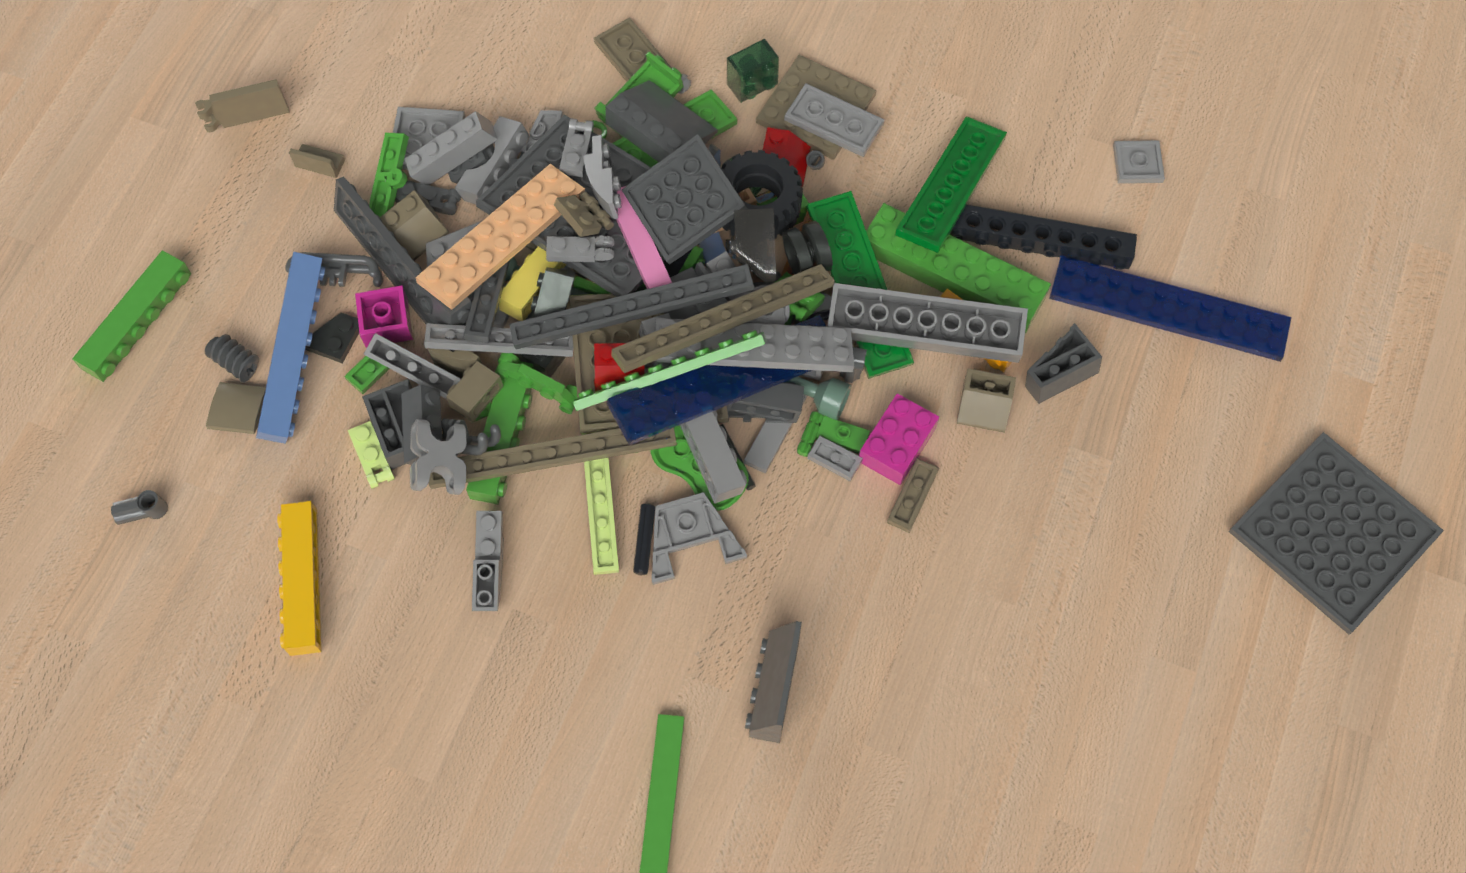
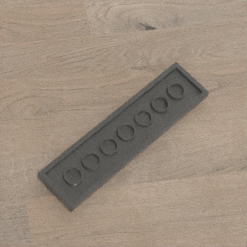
M345 177L336 179L334 212L372 259L376 261L395 287L403 286L408 303L425 324H434L435 319L432 317L434 296L416 281V277L422 272L420 265L411 259L405 247H401L394 234L383 225L381 218L370 209L368 202L360 197L355 186L350 184Z

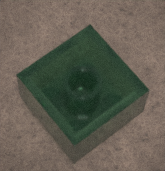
M765 38L727 57V85L740 103L751 100L757 94L770 90L778 84L779 56Z

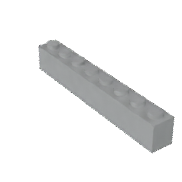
M669 313L641 321L640 337L655 332L656 318L671 319ZM655 361L652 362L653 366H655V365H657V364H662V366L665 367V366H668V365H671V364H672V363H657V362H655ZM694 369L660 382L715 504L742 494L746 487L747 479L743 470H739L737 466L735 451L733 448H729L726 441V431L723 426H719L716 409L713 405L709 404L706 387L703 383L700 384L697 377L698 371Z

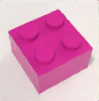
M403 286L355 293L359 333L366 348L375 333L393 343L413 340L408 298Z

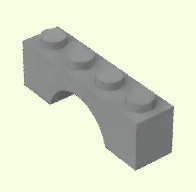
M501 116L498 118L493 126L498 140L494 142L495 150L492 157L484 165L466 170L455 187L464 201L476 205V200L509 169L511 158H517L529 138V134L522 122Z

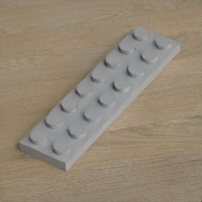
M656 318L655 331L685 319ZM744 323L655 360L657 363H672V359L683 355L688 359L696 356L694 352L705 347H709L710 350L719 348L718 343L732 338L733 342L743 339V334L756 330L757 334L764 332L767 340L765 345L708 365L853 372L854 369L851 328Z

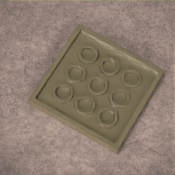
M798 55L756 117V123L765 128L789 130L811 146V150L820 151L824 156L835 160L842 147L785 121L784 115L805 83L865 111L876 96V90L802 55Z

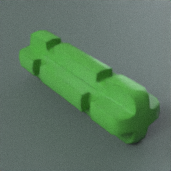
M816 411L811 413L809 422L802 435V440L798 445L797 454L808 457L824 415Z

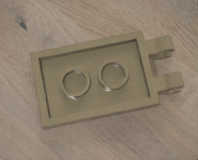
M277 79L209 95V100H198L195 102L198 110L204 109L197 112L199 118L204 119L205 123L211 122L204 125L207 132H214L220 125L223 128L290 113Z

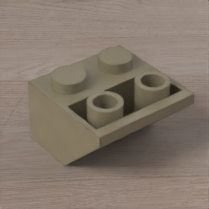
M968 368L963 384L957 424L1005 433L1016 377Z

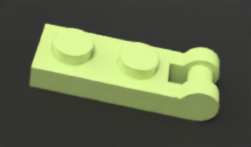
M371 421L349 429L348 433L370 487L373 489L378 487V484L387 480L390 482L394 480V475L385 459ZM382 468V472H379L374 475V471Z

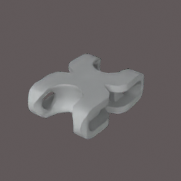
M415 420L411 427L410 449L419 458L410 466V487L412 490L422 491L429 484L430 474L435 472L445 479L448 493L454 495L462 493L466 484V465L457 456L466 448V428L463 424L455 423L447 431L446 441H440L431 434L430 423L427 420Z

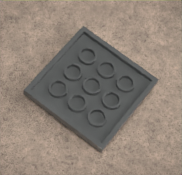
M698 134L622 189L625 197L668 264L676 261L748 209Z

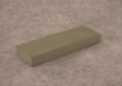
M918 458L916 459L887 520L888 524L910 533L939 467Z

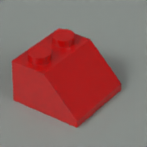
M767 127L763 150L767 154L773 152L778 154V158L782 159L784 157L790 162L789 166L793 165L797 169L798 175L802 179L803 187L807 170L806 157L810 153L811 146L789 130Z
M594 343L595 391L601 390L602 384L615 380L616 384L625 381L624 377L635 372H638L639 375L645 374V365L624 373L611 356L612 349L626 343ZM645 387L607 401L645 400Z

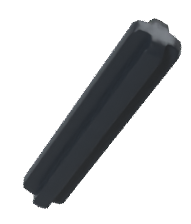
M650 503L640 506L633 572L641 576L647 575L649 568L655 506Z

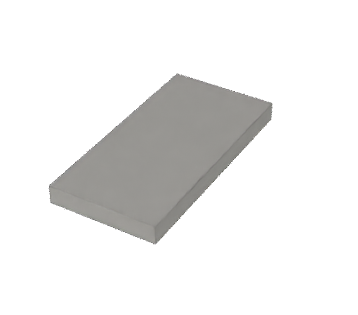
M806 83L784 115L785 121L862 157L865 156L885 121L874 114Z

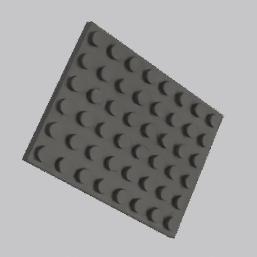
M564 114L476 200V207L490 215L549 164L559 169L569 129L570 117ZM577 131L576 134H583V135H584V132H583V131ZM591 138V143H590V147H589V152H588V154H592V153H593V152H592V138ZM602 138L604 144L609 145L610 158H607V161H609L610 167H612L614 176L619 177L621 187L629 185L651 169L648 165ZM584 169L583 177L568 176L584 187L585 192L590 196L595 197L586 169ZM561 215L531 242L546 251L547 236H580ZM610 216V220L614 223L610 230H606L602 225L599 234L583 237L610 236L614 238V246L610 247L614 251V258L612 260L563 263L614 296L619 297L635 293L644 281L616 219ZM656 246V248H657V250H658V253H659V255H660L662 261H664L665 259H664L663 255L661 254V252L659 251L658 247Z

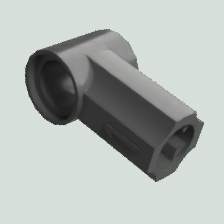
M853 347V372H840V376L843 377L845 382L853 383L855 380L860 379L867 349Z
M151 490L143 491L138 497L114 502L111 506V514L114 522L118 525L148 517L160 519L168 510L167 502Z

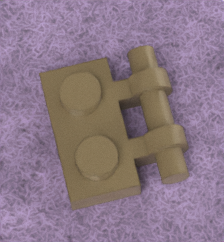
M583 192L580 195L582 201L576 195L557 198L554 203L556 209L580 237L599 234L602 225L606 230H610L614 226V223L610 220V215L605 210H602L598 206V201L595 197L590 196L587 192Z

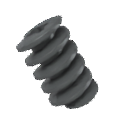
M224 334L221 337H214L205 347V355L218 363L220 367L225 368L227 372L232 373L235 378H239L241 382L245 383L254 375L259 363V357L255 354L252 355L251 350H245L244 345H238L237 340H231L230 335Z

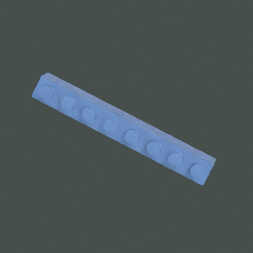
M293 252L256 434L257 439L286 444L288 437H293L295 423H292L291 419L292 414H297L300 400L295 398L297 391H302L304 377H300L301 368L306 369L308 355L304 354L305 346L310 347L313 334L308 332L310 324L314 325L317 311L313 310L314 302H319L321 289L317 288L318 280H323L325 267L321 266L322 258Z

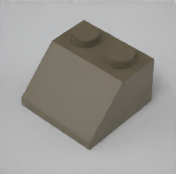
M415 190L380 217L383 225L394 234L401 247L406 248L413 261L426 252V243L449 233L427 199Z

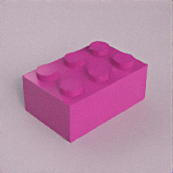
M897 393L861 448L859 457L863 458L861 464L901 485L936 430L939 416Z

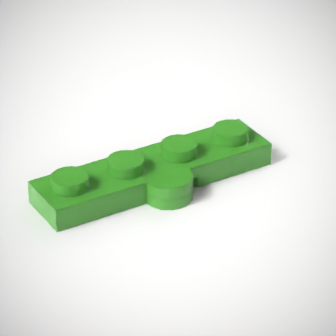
M385 133L369 202L370 209L379 217L394 207L397 189L402 188L407 182V175L402 171L409 136L404 133Z

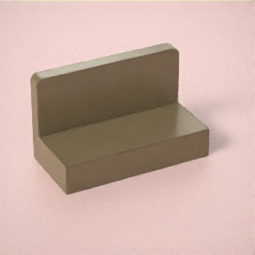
M302 144L299 150L290 149L289 151L295 167L337 178L345 162L344 155Z

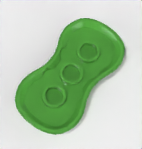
M674 426L677 445L651 450V456L655 464L662 470L683 478L691 486L695 495L704 492L717 511L732 506L742 494L714 504L681 427ZM737 459V466L739 470H743V472L745 473L748 484L749 478L747 469L744 466V464L739 459Z

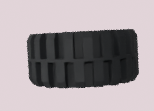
M752 150L745 151L744 155L739 153L732 156V161L726 160L722 164L721 169L737 193L747 188L760 187L771 191L778 199L770 204L761 206L744 202L748 209L722 228L725 231L730 230V235L736 238L739 236L743 237V240L750 242V239L757 240V242H764V239L772 241L777 239V235L782 236L785 230L793 228L801 212L803 196L802 179L798 175L797 169L793 165L789 166L790 162L784 157L780 159L778 154L773 152L767 154L764 150H758L756 153H752Z

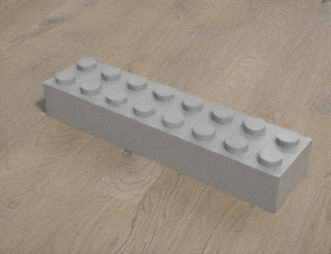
M834 283L828 327L851 328L853 341L1019 363L1023 354L1028 309Z

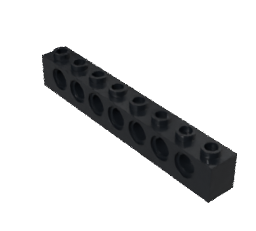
M966 205L949 234L962 241L975 242L978 245L998 246L1001 249H1014L1024 253L1043 254L1046 257H1060L1069 261L1088 262L1096 266H1111L1119 270L1130 269L1135 257L1137 234Z

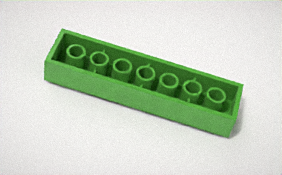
M883 203L866 230L878 261L943 293L946 289H949L966 301L1026 308L1028 313L1025 333L1028 331L1046 299L1051 286L1050 283L951 235L947 237L939 253L895 236L896 229L906 213Z

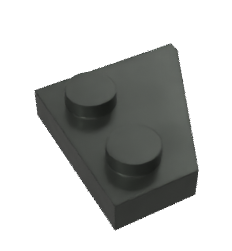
M339 313L313 332L310 347L305 346V350L343 364L359 334L358 318Z

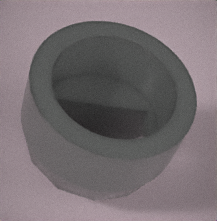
M814 150L807 155L806 163L811 169L819 170L824 166L825 158L820 151ZM820 157L821 159H820L819 162L816 164V166H813V165L817 162L818 158Z

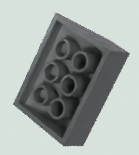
M650 80L620 93L606 106L605 123L657 162L662 161L697 134L706 144L718 133L715 127Z
M795 621L770 630L768 639L763 638L760 653L765 655L763 664L758 663L755 678L760 680L758 688H753L750 703L755 704L753 714H747L745 729H750V738L780 744L802 622Z

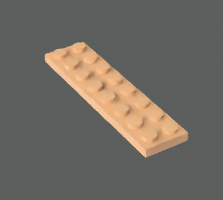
M549 164L416 277L417 283L451 310L454 309L561 216V213L554 206L557 198L576 195L580 199V195L585 192V188L552 164Z

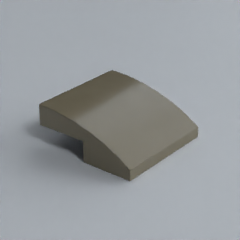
M428 348L434 365L460 379L463 378V374L468 367L473 366L477 361L481 363L479 356L471 351L455 350L452 352L446 349Z
M220 382L210 406L206 423L207 429L255 434L259 424L266 387Z

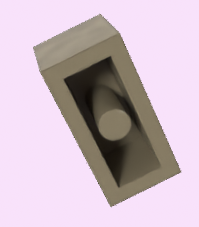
M477 361L473 366L465 370L463 378L458 384H454L449 389L446 398L452 409L471 422H474L503 388V383L498 374Z

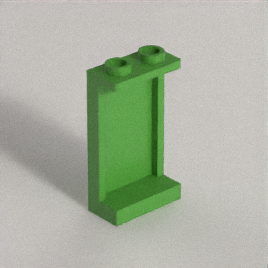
M648 52L645 64L606 105L602 102L598 103L595 107L598 118L605 123L606 106L620 93L649 80L674 98L684 87L681 73L674 67H668L659 55L654 56Z

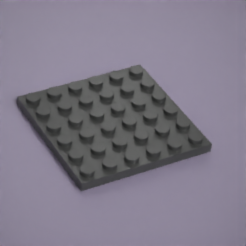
M1323 432L1229 530V533L1350 635L1444 530Z

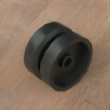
M817 221L804 224L801 231L794 227L782 233L785 254L794 275L820 264L826 271L832 270L833 261L830 246L822 227Z

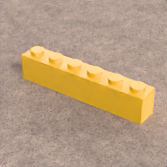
M311 501L281 504V513L277 515L278 526L281 529V537H278V548L282 552V560L278 562V568L283 583L279 585L280 599L283 600V608L279 611V617L284 627V633L280 634V644L282 649L284 648L290 656L322 652L317 509Z

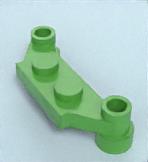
M501 353L498 359L499 364L495 370V373L501 377V380L506 381L508 377L518 380L521 386L539 391L542 397L558 401L561 411L572 414L575 408L573 401L577 398L576 386L567 385L565 388V385L525 364H518L519 358L516 355Z

